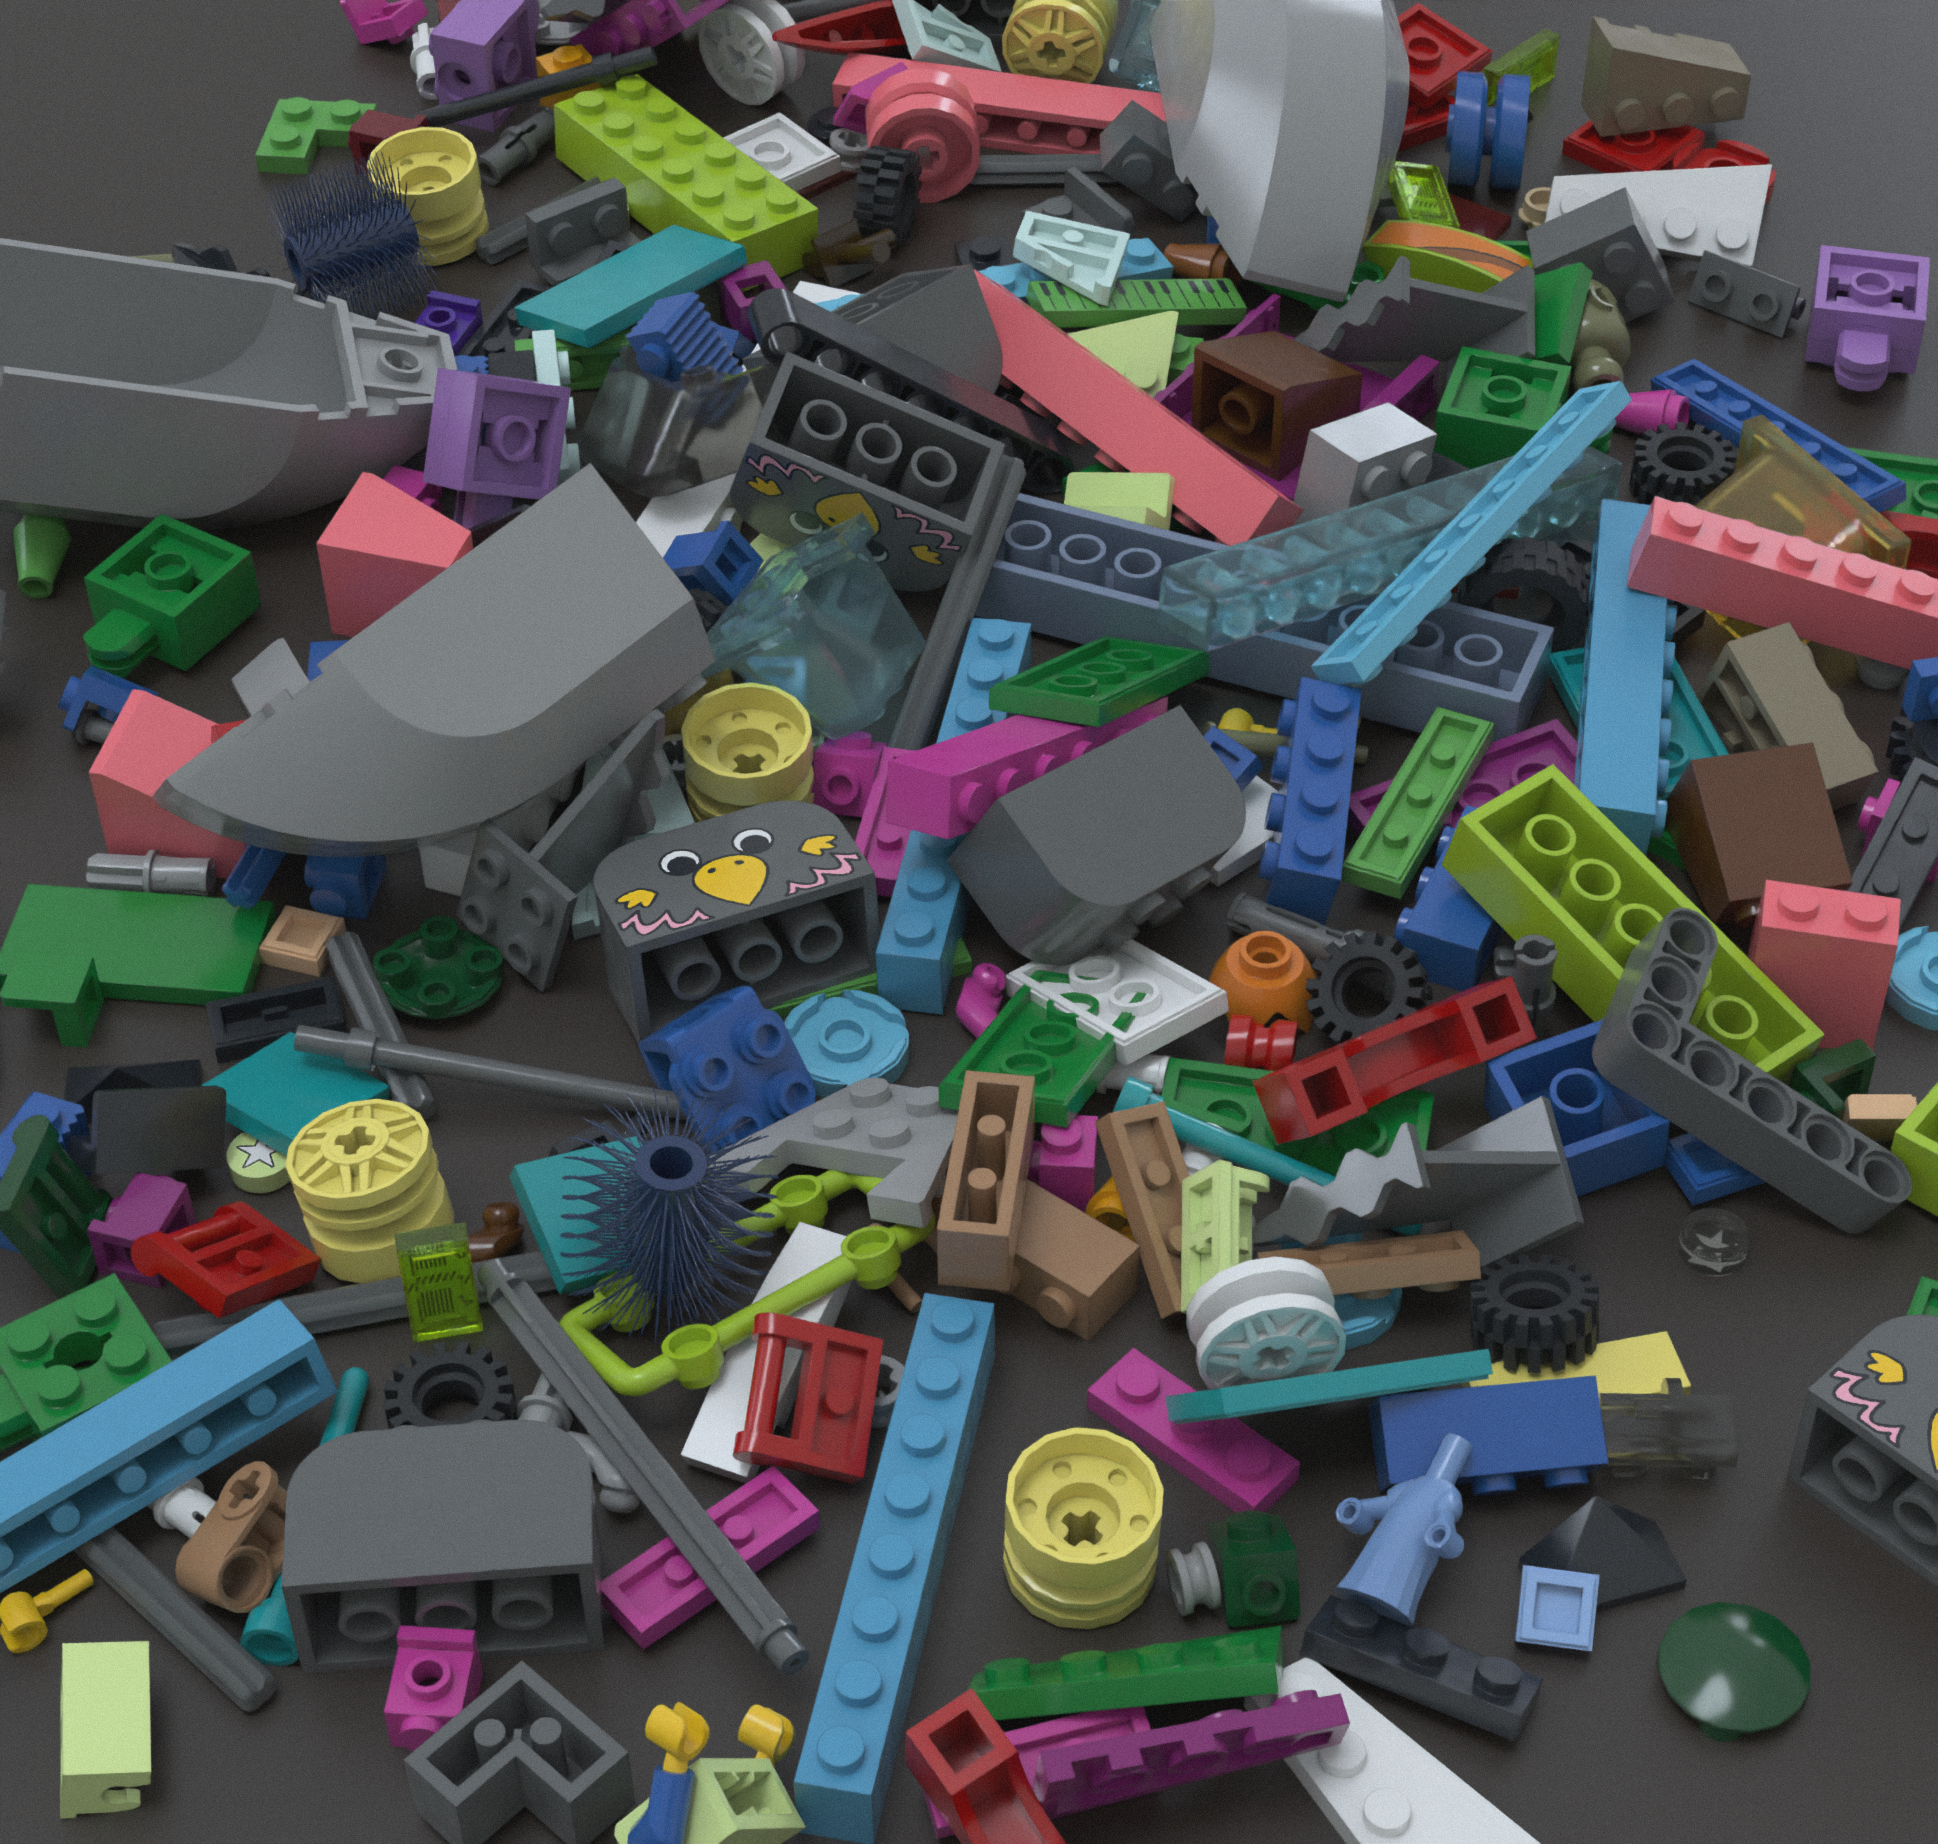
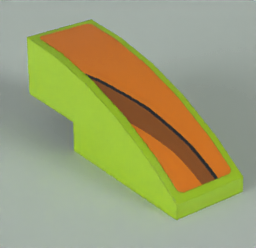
M1387 220L1363 246L1366 259L1384 268V279L1388 277L1398 258L1404 256L1410 260V278L1477 293H1483L1526 265L1534 270L1532 259L1508 246L1475 233L1446 225L1421 221Z

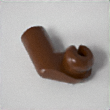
M495 1202L487 1205L482 1214L485 1226L473 1235H464L469 1263L501 1258L520 1243L524 1225L519 1223L520 1212L517 1205L512 1202Z

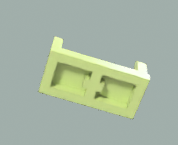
M1218 1160L1182 1180L1181 1313L1187 1314V1306L1198 1288L1216 1274L1245 1261L1252 1260V1205L1257 1203V1192H1269L1270 1178L1266 1174L1232 1166V1162Z
M149 1641L63 1643L60 1686V1819L76 1818V1814L111 1813L135 1809L141 1805L140 1790L129 1787L147 1785L151 1781ZM116 1786L127 1787V1788L122 1789V1790H109V1789H108V1788L116 1787Z

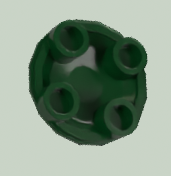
M434 916L424 920L419 931L396 940L389 948L379 951L373 959L375 977L380 982V986L386 994L391 1007L413 1017L430 1019L464 1015L484 1005L499 990L504 973L501 951L489 945L483 938L468 931L458 929L457 922L447 916Z
M1717 1602L1694 1607L1670 1624L1659 1644L1656 1666L1669 1697L1690 1717L1697 1720L1700 1731L1706 1737L1715 1741L1729 1742L1737 1739L1741 1733L1750 1734L1776 1728L1799 1712L1808 1699L1811 1687L1810 1660L1799 1638L1777 1617L1753 1606Z

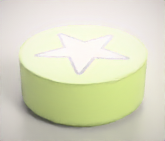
M245 1132L238 1135L230 1143L226 1159L231 1179L240 1189L251 1193H267L283 1187L290 1181L285 1167L287 1156Z

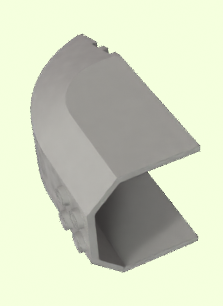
M1161 0L1149 31L1175 173L1182 184H1192L1199 194L1195 203L1202 215L1213 217L1219 225L1216 237L1244 279L1343 302L1372 220L1391 174L1406 119L1410 81L1409 61L1393 0Z
M0 238V513L11 512L139 528L146 527L162 513L199 530H211L270 522L322 507L346 497L362 472L372 473L382 478L394 465L401 466L428 445L438 368L457 370L449 334L382 312L379 313L377 321L349 312L347 301L328 295L324 304L293 294L296 284L278 278Z
M589 463L319 662L317 666L323 673L293 695L287 689H284L269 700L262 709L239 726L232 728L170 775L152 797L160 807L194 825L233 840L286 853L322 857H362L393 854L423 848L464 835L478 829L480 823L488 819L493 822L517 809L571 773L607 744L615 750L617 741L629 736L646 714L655 707L662 714H665L707 684L700 673L714 663L716 658L693 597L593 465Z

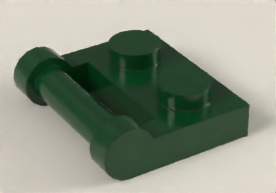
M34 1115L20 1123L13 1132L12 1141L17 1148L0 1181V1230L58 1298L61 1299L87 1287L96 1267V1260L87 1228L93 1219L105 1222L108 1208L114 1198L105 1189H96L59 1144V1131L44 1115Z

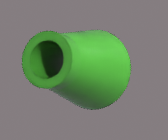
M26 514L13 530L19 576L17 587L27 597L35 599L45 598L53 592L54 581L71 544V536L62 518Z

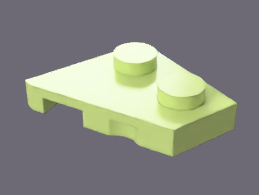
M1162 312L1069 333L1068 335L1151 397H1154L1157 392L1166 389L1179 312Z

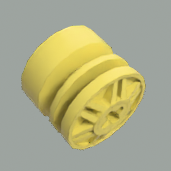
M1016 0L1002 35V54L1010 71L1013 74L1090 84L1095 80L1103 65L1109 42L1118 21V0Z
M420 127L401 131L383 140L370 154V161L376 179L377 171L373 161L375 165L377 162L379 174L385 185V180L375 154L376 151L383 170L382 151L391 181L390 156L398 200L397 167L399 169L402 202L404 203L407 181L406 207L410 211L415 201L411 211L414 223L424 219L415 224L419 235L430 239L427 240L419 237V244L432 256L430 257L419 246V251L423 253L422 255L430 266H437L455 262L473 253L477 249L476 240L488 232L489 222L485 210V200L480 188L481 178L477 156L472 142L461 133L436 127ZM384 165L385 177H386V180H387L389 189H390V191H391L390 184H389V180H388V176H387L386 169H385V165ZM371 173L373 182H374L375 187H376L377 192H378V188H377V184H376L375 178H374V176H373L372 173ZM418 252V255H419V257H420V259H421L423 265H424V266H428V265L426 264V262L424 261V259L421 257V255H420L419 252Z
M752 682L732 684L703 695L688 710L681 727L686 769L687 802L695 823L773 801H802L813 804L814 793H811L814 784L812 729L809 713L796 697L775 686Z
M371 1099L349 1102L323 1112L301 1128L288 1147L285 1167L294 1187L296 1200L304 1214L303 1220L314 1253L321 1258L320 1265L322 1269L339 1280L366 1283L404 1276L406 1274L398 1235L454 1225V1211L445 1182L438 1171L439 1161L432 1147L433 1142L429 1129L421 1114L402 1102Z
M1078 1427L1062 1430L1043 1436L1022 1451L1008 1474L1005 1501L1003 1570L1012 1594L1031 1614L1058 1627L1090 1630L1119 1622L1142 1605L1155 1582L1164 1488L1154 1463L1133 1442L1107 1430Z

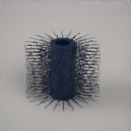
M376 151L375 154L385 180V185L379 174L377 162L375 165L373 161L377 171L376 179L371 161L370 168L369 163L367 167L364 160L371 178L370 182L367 179L362 159V167L359 164L362 175L355 159L361 176L360 181L364 186L363 190L358 179L355 163L353 164L355 168L354 174L357 178L356 184L347 161L351 176L348 170L346 173L345 168L344 171L350 184L349 189L346 185L342 168L341 180L336 170L340 182L338 185L343 191V196L337 185L334 170L333 174L331 172V175L336 184L335 190L328 169L327 173L330 181L323 174L329 194L325 190L321 174L320 178H318L321 183L320 186L315 176L319 188L318 192L322 197L321 202L316 191L313 176L311 183L314 187L317 201L315 200V194L313 196L306 175L309 185L308 189L312 195L315 209L308 194L306 183L304 184L302 177L301 180L308 196V202L303 194L301 184L300 186L298 184V187L303 195L306 209L295 182L294 185L301 208L295 197L292 183L290 189L293 193L296 207L294 206V200L292 202L286 181H284L294 215L288 203L285 190L283 194L287 202V208L282 200L279 187L277 191L283 205L284 215L273 185H271L284 223L269 190L268 193L280 219H277L269 203L268 205L285 236L284 238L269 217L284 240L283 244L270 231L284 247L285 254L276 250L275 252L286 257L288 267L284 270L290 269L293 276L292 283L295 280L298 285V292L301 289L306 293V298L309 295V299L314 300L315 298L316 301L322 303V296L325 304L327 300L326 294L327 296H333L334 294L336 298L347 301L348 309L351 312L347 300L348 296L354 313L356 314L354 309L356 304L359 314L363 316L361 313L363 309L364 315L367 317L364 309H367L368 316L369 314L371 316V313L366 303V295L367 302L369 300L376 320L374 311L376 312L377 309L378 314L379 311L374 300L375 296L381 312L383 310L385 313L381 305L383 301L388 314L384 301L386 302L387 300L388 308L390 306L392 310L387 298L389 292L397 316L394 303L396 306L398 304L401 313L402 310L394 290L398 292L403 312V304L406 307L402 299L403 296L409 309L404 293L408 297L410 306V300L412 302L407 290L408 285L415 305L414 295L416 299L418 296L421 303L414 285L415 282L416 285L418 284L423 301L422 294L424 296V293L419 285L417 274L426 296L427 293L424 285L426 286L427 284L430 291L431 289L422 269L427 273L436 289L418 255L419 252L432 270L422 255L423 253L419 251L420 246L432 257L419 244V237L427 240L430 239L419 235L415 224L424 219L414 223L411 211L415 201L410 211L406 207L407 181L404 203L402 202L399 169L397 167L398 200L390 156L391 181L381 151L391 191L385 177L384 165L382 170ZM371 173H372V175H373L374 178H375V181H376V184H377V188H378V192H377V189H376L375 184H374V182H373ZM364 176L366 178L369 191L365 186ZM350 178H351V180H352V182H353V184H354V186H355L356 193H357V197H356L355 192H354V190H353V187H352V185H351ZM343 182H344V184H345L348 197H347V195L345 194V191H344V188H343ZM329 184L331 185V187H332V189H333V192H334V195H335V198H336V203H335V200H334V198H333V195H332V193H331V191H330ZM321 185L324 189L327 203L323 197ZM417 264H418V266H419V268H420V271H421V273H422V275H423V277H424V279H425L426 284L424 283L423 279L421 278V275H420V273H419ZM407 272H408V274H409V276H410V279H411V281H412V284H413V287H414V291H413V289H412V287H411V285H410ZM400 278H401L402 283H403V285H404V287H405V289H406V292H405V290L403 289V287H402V285H401ZM387 280H388V282H389V284H390V287H391V289H392V292H393V295H394V299H393V297H392V295H391V293H390ZM397 282L400 285L401 295L398 290ZM380 286H381L382 291H383V293H384V295H385V297H386V300H385V298L383 297V295H382V293H381ZM367 288H368V290H369V292H370V295H371V297H372V300H373V303H374V307H373V305H372V303H371V301H370V298H369V295H368V292H367ZM376 288L380 293L381 303L379 301ZM360 294H361L362 299H363V301H364V303H365V305H366V308L364 307L363 303L361 302ZM356 296L360 301L361 311L359 309Z
M653 1087L663 1136L660 1137L653 1107L652 1111L657 1138L641 1100L639 1099L649 1127L629 1094L626 1093L652 1140L648 1141L639 1118L638 1121L646 1142L642 1139L627 1112L625 1113L635 1131L615 1107L614 1109L623 1120L603 1103L637 1137L640 1148L633 1145L626 1131L625 1134L630 1143L624 1140L614 1126V1130L620 1137L612 1132L603 1122L602 1124L608 1130L594 1120L591 1122L583 1118L612 1135L633 1154L626 1153L625 1150L624 1152L616 1150L614 1146H612L613 1149L609 1148L603 1142H601L604 1145L602 1146L593 1139H591L593 1141L591 1142L584 1137L581 1139L570 1136V1138L600 1148L618 1161L586 1159L577 1156L563 1157L592 1164L607 1173L580 1177L576 1175L562 1177L564 1180H582L601 1188V1190L578 1196L574 1194L573 1196L568 1194L562 1196L566 1200L581 1199L600 1207V1209L587 1214L561 1215L562 1219H584L599 1225L600 1228L582 1234L563 1232L560 1236L562 1238L565 1237V1239L570 1238V1240L584 1238L603 1245L581 1253L560 1252V1255L565 1258L576 1257L577 1259L582 1256H586L584 1258L589 1256L608 1258L610 1260L587 1270L562 1273L561 1275L579 1277L588 1273L584 1276L586 1277L595 1271L598 1272L594 1276L600 1271L607 1270L606 1274L609 1270L622 1269L609 1279L597 1285L568 1294V1296L573 1294L577 1296L588 1291L583 1295L585 1296L600 1287L593 1293L594 1295L608 1283L613 1282L604 1291L605 1293L617 1280L623 1278L616 1288L618 1289L625 1278L632 1275L633 1278L620 1290L582 1314L600 1305L592 1313L596 1312L616 1296L603 1310L605 1311L628 1288L617 1304V1308L633 1284L637 1283L632 1297L602 1330L628 1305L616 1323V1327L641 1292L628 1320L629 1322L642 1295L645 1297L647 1290L649 1291L648 1296L627 1341L641 1314L642 1316L644 1315L647 1302L652 1294L641 1335L643 1334L654 1295L658 1294L654 1346H656L662 1295H666L669 1334L671 1300L678 1329L680 1328L673 1294H676L683 1327L685 1326L678 1296L679 1292L692 1324L694 1322L687 1304L699 1324H701L697 1317L699 1313L690 1289L693 1291L709 1320L712 1321L700 1299L720 1322L714 1312L723 1320L724 1318L700 1295L695 1282L702 1285L711 1302L713 1301L705 1287L713 1293L723 1307V1303L716 1294L732 1309L735 1310L726 1300L742 1310L740 1307H745L721 1294L702 1276L709 1277L713 1284V1279L719 1280L724 1288L726 1286L722 1281L726 1282L735 1291L737 1290L731 1284L746 1293L744 1290L751 1294L753 1292L758 1293V1290L740 1285L725 1277L716 1269L735 1270L736 1272L740 1270L746 1275L745 1271L754 1276L755 1274L760 1276L761 1274L766 1275L769 1271L752 1270L726 1257L745 1254L748 1256L752 1254L756 1257L757 1255L761 1257L771 1255V1252H768V1250H749L734 1243L733 1240L751 1235L763 1238L772 1237L773 1233L759 1232L760 1230L754 1232L741 1227L735 1222L754 1216L771 1219L775 1217L774 1214L768 1212L756 1213L737 1203L757 1197L776 1199L777 1196L769 1193L759 1194L736 1185L758 1178L779 1177L771 1174L754 1175L727 1171L750 1161L777 1156L763 1155L758 1157L759 1155L753 1158L748 1156L745 1159H740L739 1157L736 1160L716 1161L742 1145L769 1137V1135L764 1137L760 1135L754 1139L750 1137L735 1145L741 1140L740 1138L732 1146L724 1149L730 1143L729 1141L720 1151L714 1152L718 1146L716 1145L710 1154L705 1155L704 1152L718 1140L754 1117L737 1126L743 1121V1119L722 1134L732 1123L730 1122L712 1142L708 1143L719 1128L718 1126L701 1148L699 1145L705 1133L729 1109L733 1102L708 1127L721 1108L719 1107L694 1141L707 1114L706 1112L693 1139L691 1137L689 1140V1133L709 1092H707L694 1120L692 1118L689 1130L685 1135L695 1100L693 1099L682 1137L678 1136L682 1087H680L674 1136L670 1135L667 1096V1121L665 1115L664 1132ZM628 1156L633 1157V1158H636L635 1161L632 1160V1159H629ZM606 1163L623 1164L625 1167L616 1166V1165H611V1164H606ZM722 1174H731V1175H743V1176H721V1175H722ZM609 1175H612V1176H613V1177H599V1176H609ZM716 1178H735L729 1180H715ZM601 1179H617L618 1181H613V1180H601ZM721 1193L737 1195H721ZM600 1198H616L617 1200L600 1199ZM596 1217H616V1219L596 1218ZM719 1231H722V1232H734V1233H720ZM598 1236H617V1237H616V1238H609V1237H598ZM622 1250V1252L609 1253L610 1251ZM717 1250L736 1251V1252H718ZM601 1255H616V1256L613 1257V1256H601ZM709 1263L721 1266H711ZM684 1290H688L697 1315L683 1292Z

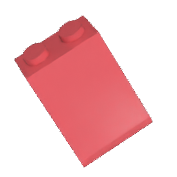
M362 472L316 543L332 634L348 637L356 636L473 549L471 531L375 474Z
M132 690L89 770L108 854L146 856L149 850H158L161 856L213 858V863L216 865V877L228 878L248 844L194 825L160 807L152 797L170 775L212 744L211 728L213 725L219 724L149 692Z
M1766 880L1750 936L1748 958L1825 1034L1818 1048L1835 1049L1861 1038L1873 1051L1898 947L1901 899Z

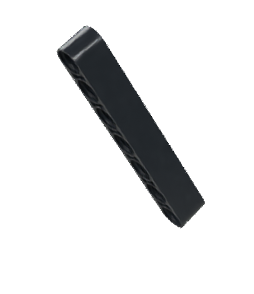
M782 288L768 289L758 294L752 300L748 308V318L764 358L771 364L780 368L788 351L1005 444L1002 455L1011 458L1017 457L1024 462L1026 475L1021 487L1043 496L1056 494L1062 491V478L1067 477L1071 472H1075L1074 465L1059 432L1051 423L789 290Z

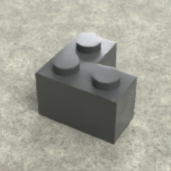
M1131 100L1100 134L1101 170L1182 223L1197 207L1195 203L1199 194L1192 184H1182L1175 173L1166 122L1134 100Z
M1626 187L1526 231L1533 267L1537 275L1582 262L1593 272L1591 279L1606 285L1614 295L1625 323L1674 302L1665 263Z
M520 1661L403 1759L414 1810L451 1844H483L524 1807L532 1812L566 1844H590L636 1803L629 1752L523 1661Z

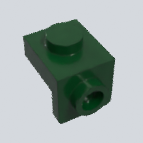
M1861 1038L1835 1049H1823L1811 1057V1059L1794 1065L1790 1088L1842 1120L1845 1111L1844 1102L1850 1094H1868L1877 1055Z
M1247 1510L1230 1515L1227 1521L1207 1523L1208 1548L1222 1580L1224 1617L1230 1627H1240L1297 1619L1301 1613L1297 1550L1280 1515H1269L1262 1511Z

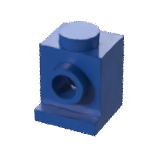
M729 520L721 521L714 531L676 536L663 557L689 593L691 589H699L703 593L707 591L726 606L738 605L764 561Z
M385 854L362 857L308 855L304 877L306 886L313 888L310 895L312 907L318 913L366 920L387 869Z

